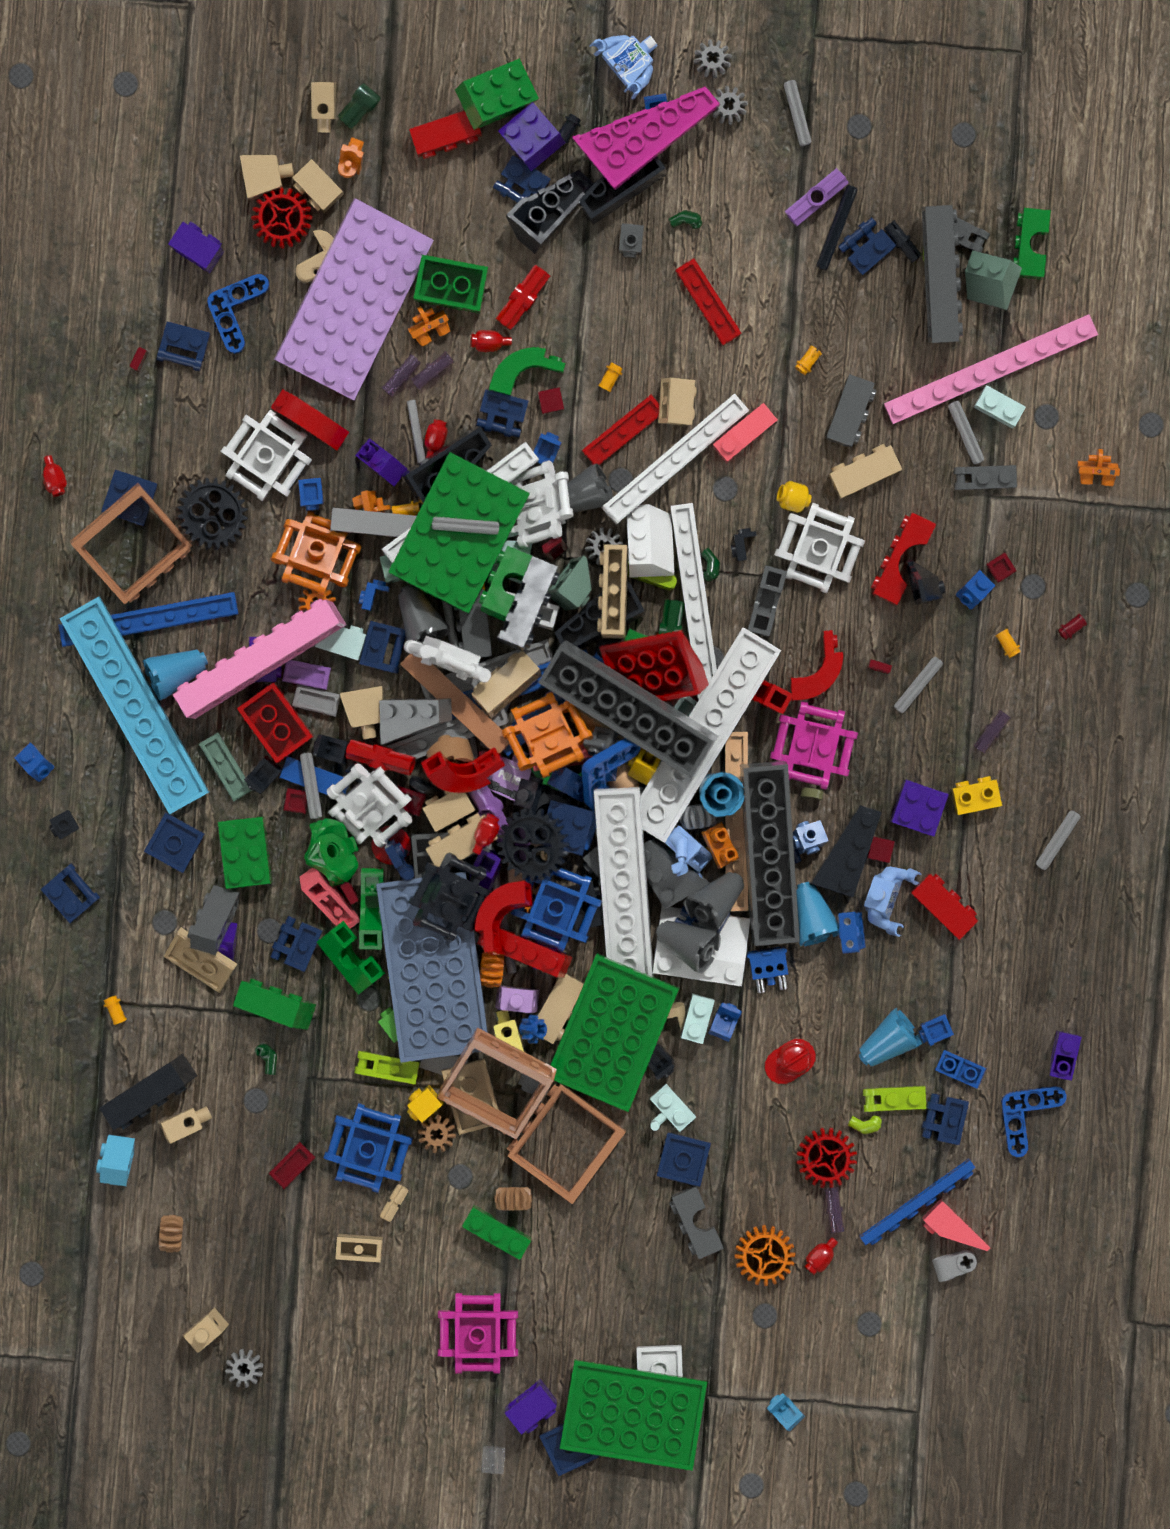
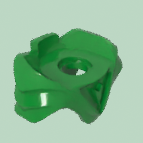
M325 818L311 823V841L304 855L306 864L323 873L331 887L347 882L358 869V862L354 855V852L358 851L355 838H348L346 827L340 821Z

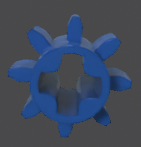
M529 1015L528 1019H522L523 1022L519 1027L522 1040H528V1043L536 1044L538 1040H544L547 1033L544 1019H538V1015Z

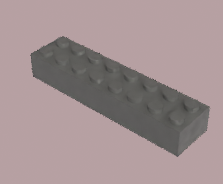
M567 640L559 646L538 682L689 778H692L697 773L718 738V735Z
M785 761L741 764L740 777L744 787V802L742 806L751 939L755 946L800 942L788 764Z

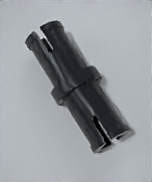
M893 220L884 228L896 243V248L902 250L911 264L923 255L910 240L911 236L904 233L896 223V220Z

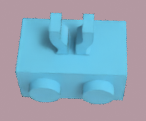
M108 1135L107 1142L102 1143L100 1156L103 1158L102 1160L98 1159L96 1173H100V1183L127 1186L134 1156L135 1138Z

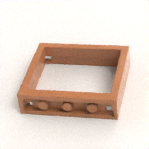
M139 483L134 485L70 541L71 545L124 604L128 601L131 603L134 599L136 600L140 596L139 592L144 587L148 589L157 581L156 577L162 572L164 574L169 572L174 567L173 562L179 557L180 559L185 558L192 547L189 540L182 536L183 533ZM141 496L181 543L128 589L123 591L83 545Z
M477 1027L441 1085L437 1098L446 1102L447 1105H452L461 1110L464 1114L473 1116L483 1124L494 1127L504 1135L507 1134L517 1139L553 1083L557 1069ZM474 1048L540 1082L517 1120L452 1086V1083Z
M560 1083L559 1086L553 1085L547 1093V1096L550 1098L545 1104L541 1102L534 1111L536 1117L532 1122L528 1120L521 1131L523 1133L519 1140L514 1138L507 1150L510 1151L508 1153L510 1159L573 1204L626 1133V1130L567 1086ZM562 1093L614 1130L570 1191L518 1154L519 1150Z

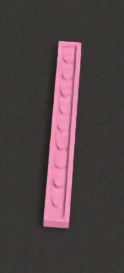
M1086 315L884 403L885 409L893 425L1093 338L1098 333L1090 315Z

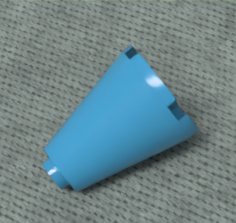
M197 649L149 657L143 660L147 677L149 676L152 682L150 685L159 700L166 699L177 691L176 688L185 682H190L196 675L205 671V665L208 664L204 652L200 653Z
M731 773L707 774L699 786L700 800L704 809L716 817L730 816L738 811L744 802V787L741 781Z
M809 882L797 885L800 946L803 944L804 946H810L827 941L830 934L833 937L838 936L839 923L814 884L810 885Z
M895 1008L859 1048L861 1052L859 1057L865 1065L875 1066L922 1045V1039L919 1034L914 1035L913 1029L915 1027L905 1014L900 1010L897 1011V1008Z

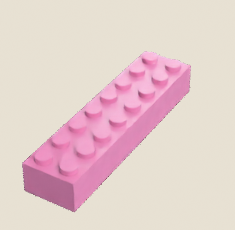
M322 599L315 601L310 605V610L294 614L291 617L292 621L289 623H280L272 628L273 633L257 637L253 640L254 644L248 648L245 646L234 652L235 656L227 660L224 658L217 662L215 669L209 672L205 670L195 676L197 680L194 682H185L176 688L178 692L174 693L173 696L186 718H198L258 679L345 627L347 624L334 603L328 600L322 601Z

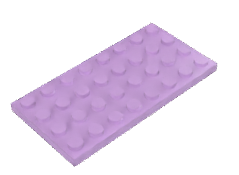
M354 198L274 360L351 400H355L419 271L422 254L427 255L434 240Z

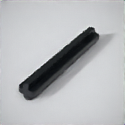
M852 185L846 186L816 267L821 270H827L856 197L858 189Z

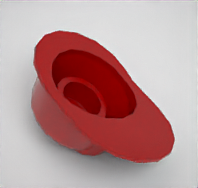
M803 1039L788 1041L768 1055L765 1061L767 1076L778 1084H787L794 1081L813 1067L816 1057L814 1048L808 1041Z

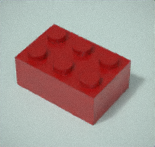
M274 682L237 708L276 763L281 762L314 738L311 731Z

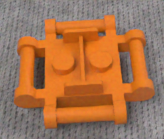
M313 511L307 512L303 523L286 519L284 523L285 530L276 552L271 557L272 562L286 565L281 581L287 584L291 582L311 589L323 597L329 581L340 587H347L349 582L348 575L356 555L360 553L361 545L346 539L349 532L329 530L331 529V520L317 516ZM293 531H297L299 533L291 554L286 556L284 554ZM342 548L347 549L348 553L340 574L333 573ZM297 569L322 578V582L320 584L295 575L292 571Z
M550 691L543 698L521 708L515 707L511 709L517 725L506 727L502 730V735L508 740L518 760L517 766L520 771L537 766L542 777L545 778L550 776L549 773L568 764L585 760L579 746L583 744L585 739L592 740L594 736L591 730L587 729L575 705L567 700L563 704L558 705L553 692ZM550 704L552 709L523 721V716ZM570 713L580 733L579 736H573L563 714ZM516 735H522L532 757L526 758Z

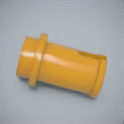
M810 346L801 360L796 361V370L803 375L810 373V368L822 353L819 350L816 351L817 348L814 346Z
M612 362L609 366H606L608 369L598 385L608 392L612 391L619 375L623 374L621 373L623 368Z
M411 501L409 504L392 506L393 514L417 516L420 511L419 502L414 503V501Z
M1008 629L995 636L1006 652L1004 655H1008L1009 659L1021 652L1019 649L1020 645L1017 646Z
M116 995L105 999V1005H103L107 1007L113 1025L127 1020L119 1003L121 1000Z

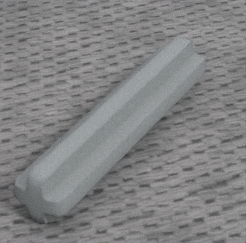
M790 80L784 83V88L799 145L806 146L811 144V137L796 81Z
M960 402L950 403L948 408L972 463L978 464L983 462L984 456Z
M433 517L432 529L496 535L499 532V523Z
M933 657L895 703L894 708L898 712L904 713L941 668L943 662L937 657Z
M304 753L300 755L309 815L311 819H317L322 817L313 756L311 753Z
M1072 810L1069 811L1037 860L1036 865L1039 868L1047 870L1079 821L1080 815Z

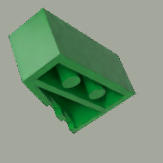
M250 978V981H241L233 1004L234 1007L291 1028L309 1029L317 1004L303 1000L302 996L294 993L289 995L282 993L283 989L275 986L264 987L262 986L263 982Z

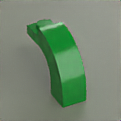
M530 347L518 350L507 356L498 365L493 374L489 390L511 396L515 381L523 371L537 367L563 374L566 363L562 362V358L549 355V358H544L546 354L545 348Z
M361 868L359 949L382 950L383 930L376 884L384 883V869Z

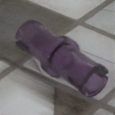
M445 351L431 364L427 363L426 368L412 377L411 380L420 390L433 378L437 379L440 376L439 374L454 363V361Z
M410 354L399 368H395L392 377L381 388L393 397L402 384L409 381L408 377L421 362Z
M999 710L991 723L984 727L985 731L973 746L985 754L995 738L1000 737L999 733L1011 717Z
M838 1187L824 1189L827 1201V1209L825 1210L826 1214L829 1215L831 1233L845 1231L842 1219V1211L844 1210L843 1206L841 1207Z

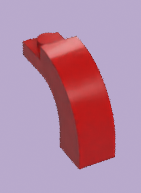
M284 389L281 390L270 407L337 451L349 434V431Z
M833 630L822 631L824 660L820 669L808 677L790 678V688L793 694L791 701L805 700L818 696L826 691L837 679L843 664V652L834 653V648H838L837 635H833Z
M763 680L752 700L777 713L784 714L793 694Z
M495 747L475 760L464 764L450 762L441 751H438L421 763L427 777L434 785L452 793H466L481 789L491 783L488 778L490 775L506 766Z
M517 881L504 884L490 893L483 901L477 913L475 931L484 934L481 938V945L485 953L500 955L499 929L501 921L507 913L517 908L532 907V888L530 883Z

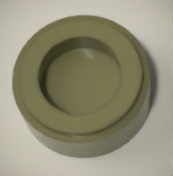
M814 788L801 789L800 797L810 800H823L824 792Z

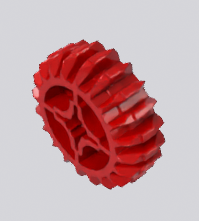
M283 187L279 188L278 195H276L275 190H271L272 197L270 198L264 193L265 202L257 199L256 202L261 208L253 207V211L258 213V215L251 217L252 221H259V223L253 225L254 230L261 228L257 236L260 238L266 235L263 239L265 244L272 239L271 246L274 248L277 245V241L280 242L281 249H284V242L288 241L289 247H293L291 240L294 238L297 243H301L298 235L301 234L303 237H306L307 233L303 228L311 229V225L305 223V221L312 220L311 215H305V213L311 211V208H303L307 200L302 199L298 201L301 196L298 192L292 197V189H288L287 195H285ZM289 201L294 205L281 209L275 202ZM270 207L273 211V218L265 226L264 214L267 208ZM275 210L283 215L284 213L287 214L285 219L289 227L281 221L280 223L277 222L279 218ZM299 210L300 222L297 228L294 229L290 224V220L295 215V212ZM278 227L285 228L289 234L284 236H278L272 234L270 231L272 229L275 230Z
M822 1127L820 1128L821 1135H817L816 1131L813 1130L812 1135L814 1138L811 1140L806 1135L804 1138L809 1143L807 1145L804 1143L799 1144L805 1150L804 1152L797 1151V1155L803 1157V1159L797 1160V1164L805 1165L799 1171L800 1173L808 1171L804 1177L806 1180H809L812 1176L814 1177L812 1185H816L818 1180H821V1188L825 1187V1181H828L829 1187L833 1188V1180H836L838 1185H842L840 1177L843 1176L844 1179L848 1180L849 1176L845 1172L854 1173V1169L849 1167V1164H857L855 1159H850L851 1156H856L857 1152L849 1151V1149L854 1147V1143L845 1144L849 1139L847 1135L840 1139L842 1131L838 1130L836 1135H833V1128L830 1127L828 1134H825V1130ZM822 1140L836 1141L841 1147L832 1150L827 1149ZM816 1144L819 1155L809 1163V1152ZM821 1148H823L828 1155H833V1158H830L832 1168L825 1160L821 1161V1158H824L822 1156L823 1152ZM845 1153L844 1164L839 1171H837L835 1167V1160L841 1154ZM826 1166L832 1175H820L812 1169Z

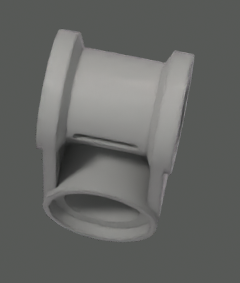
M962 1250L932 1260L939 1282L971 1272L977 1264L976 1257L970 1250ZM964 1256H967L968 1259H972L971 1261H969V1266H965L964 1263L960 1264V1262L963 1261Z

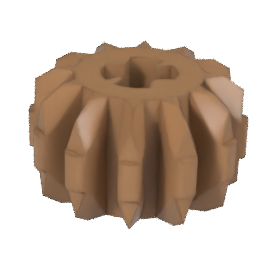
M439 1114L437 1115V1122H434L433 1117L429 1116L430 1125L425 1121L421 1122V1125L427 1130H418V1134L425 1135L419 1139V1142L428 1141L424 1149L427 1150L430 1145H433V1153L437 1152V1146H440L441 1151L444 1152L446 1151L444 1143L450 1147L453 1145L452 1141L447 1138H456V1134L448 1133L455 1126H446L450 1120L449 1118H446L443 1123L440 1122L441 1115ZM441 1129L443 1137L434 1139L431 1130Z
M499 1187L496 1189L495 1204L498 1210H528L531 1208L532 1195L531 1189L528 1187Z
M169 1215L161 1218L159 1233L160 1251L173 1253L181 1250L182 1217Z

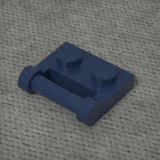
M167 321L156 360L161 362L166 360L189 366L193 370L200 372L211 333ZM168 345L198 353L197 357L193 359L167 352Z
M370 621L359 664L399 674L400 668L398 665L406 638L405 630ZM393 633L397 634L390 664L388 665L384 664L383 661L390 634Z
M72 863L41 889L69 923L74 921L100 898L97 892L94 893L77 874L76 868ZM68 876L87 898L84 903L63 880Z

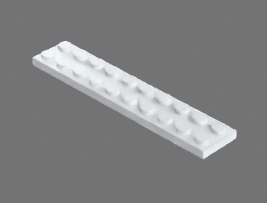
M744 627L741 629L710 680L709 685L689 715L691 719L717 734L718 738L692 778L661 761L640 796L644 831L662 842H666L780 654V649Z
M640 787L595 789L594 800L606 957L654 977Z

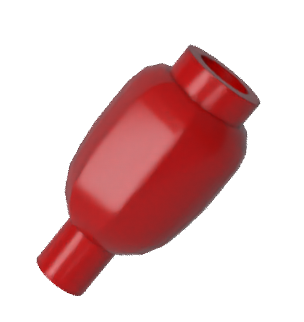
M478 330L476 334H471L470 346L475 347L480 352H494L500 350L502 346H511L512 344L511 337H502L499 332L493 330Z
M434 419L433 423L428 426L425 435V447L428 450L426 458L444 446L448 435L447 422Z
M52 455L45 456L43 458L45 468L42 473L45 488L49 493H52L53 497L65 494L67 485L64 472L59 465L54 464Z
M487 813L486 817L479 821L474 832L475 845L472 850L474 853L480 855L483 848L489 846L495 840L500 830L498 817Z
M831 1237L826 1244H818L807 1255V1264L804 1267L813 1275L817 1272H823L832 1261L834 1256L833 1249L838 1242Z

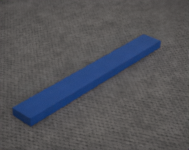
M235 592L113 614L111 617L121 635L124 636L238 615L239 612ZM59 624L62 647L74 645L64 625Z

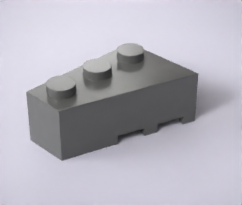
M447 831L413 833L411 835L415 879L424 876L427 862L434 864L426 851V847L429 846L428 842L437 836H440L441 839L449 835ZM472 853L471 855L467 856L466 858L471 857V856L475 855L476 853Z

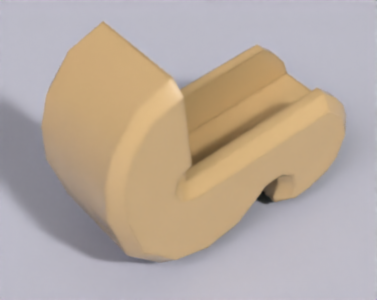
M323 230L313 231L323 251L298 264L296 267V276L304 284L312 283L316 275L315 272L318 271L334 239L328 232Z

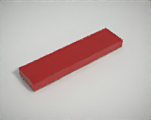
M694 258L675 270L722 346L742 334Z
M652 394L649 395L587 445L582 452L593 465L596 463L600 465L659 417V403Z

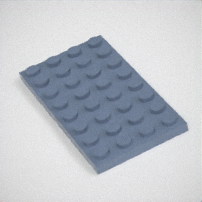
M466 872L454 873L467 879ZM422 878L376 884L400 1062L460 1055L477 1027L488 1033L474 930L470 932L458 926L456 938L449 942L435 932L424 927L421 929L414 926L413 921L419 908L409 904L408 901L410 897L414 896ZM431 913L427 916L428 920L443 927H447L449 921ZM463 916L462 920L466 921L467 917ZM474 1048L473 1051H472V1053H474V1052H481V1051H479V1050H477L476 1048Z

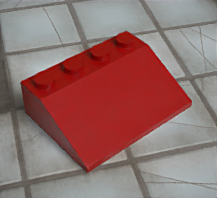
M682 630L599 647L605 665L662 701L699 695L709 685L703 665Z

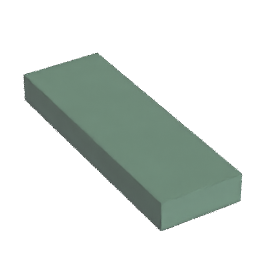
M219 732L199 744L233 801L252 791L247 786V782L244 780L246 778Z

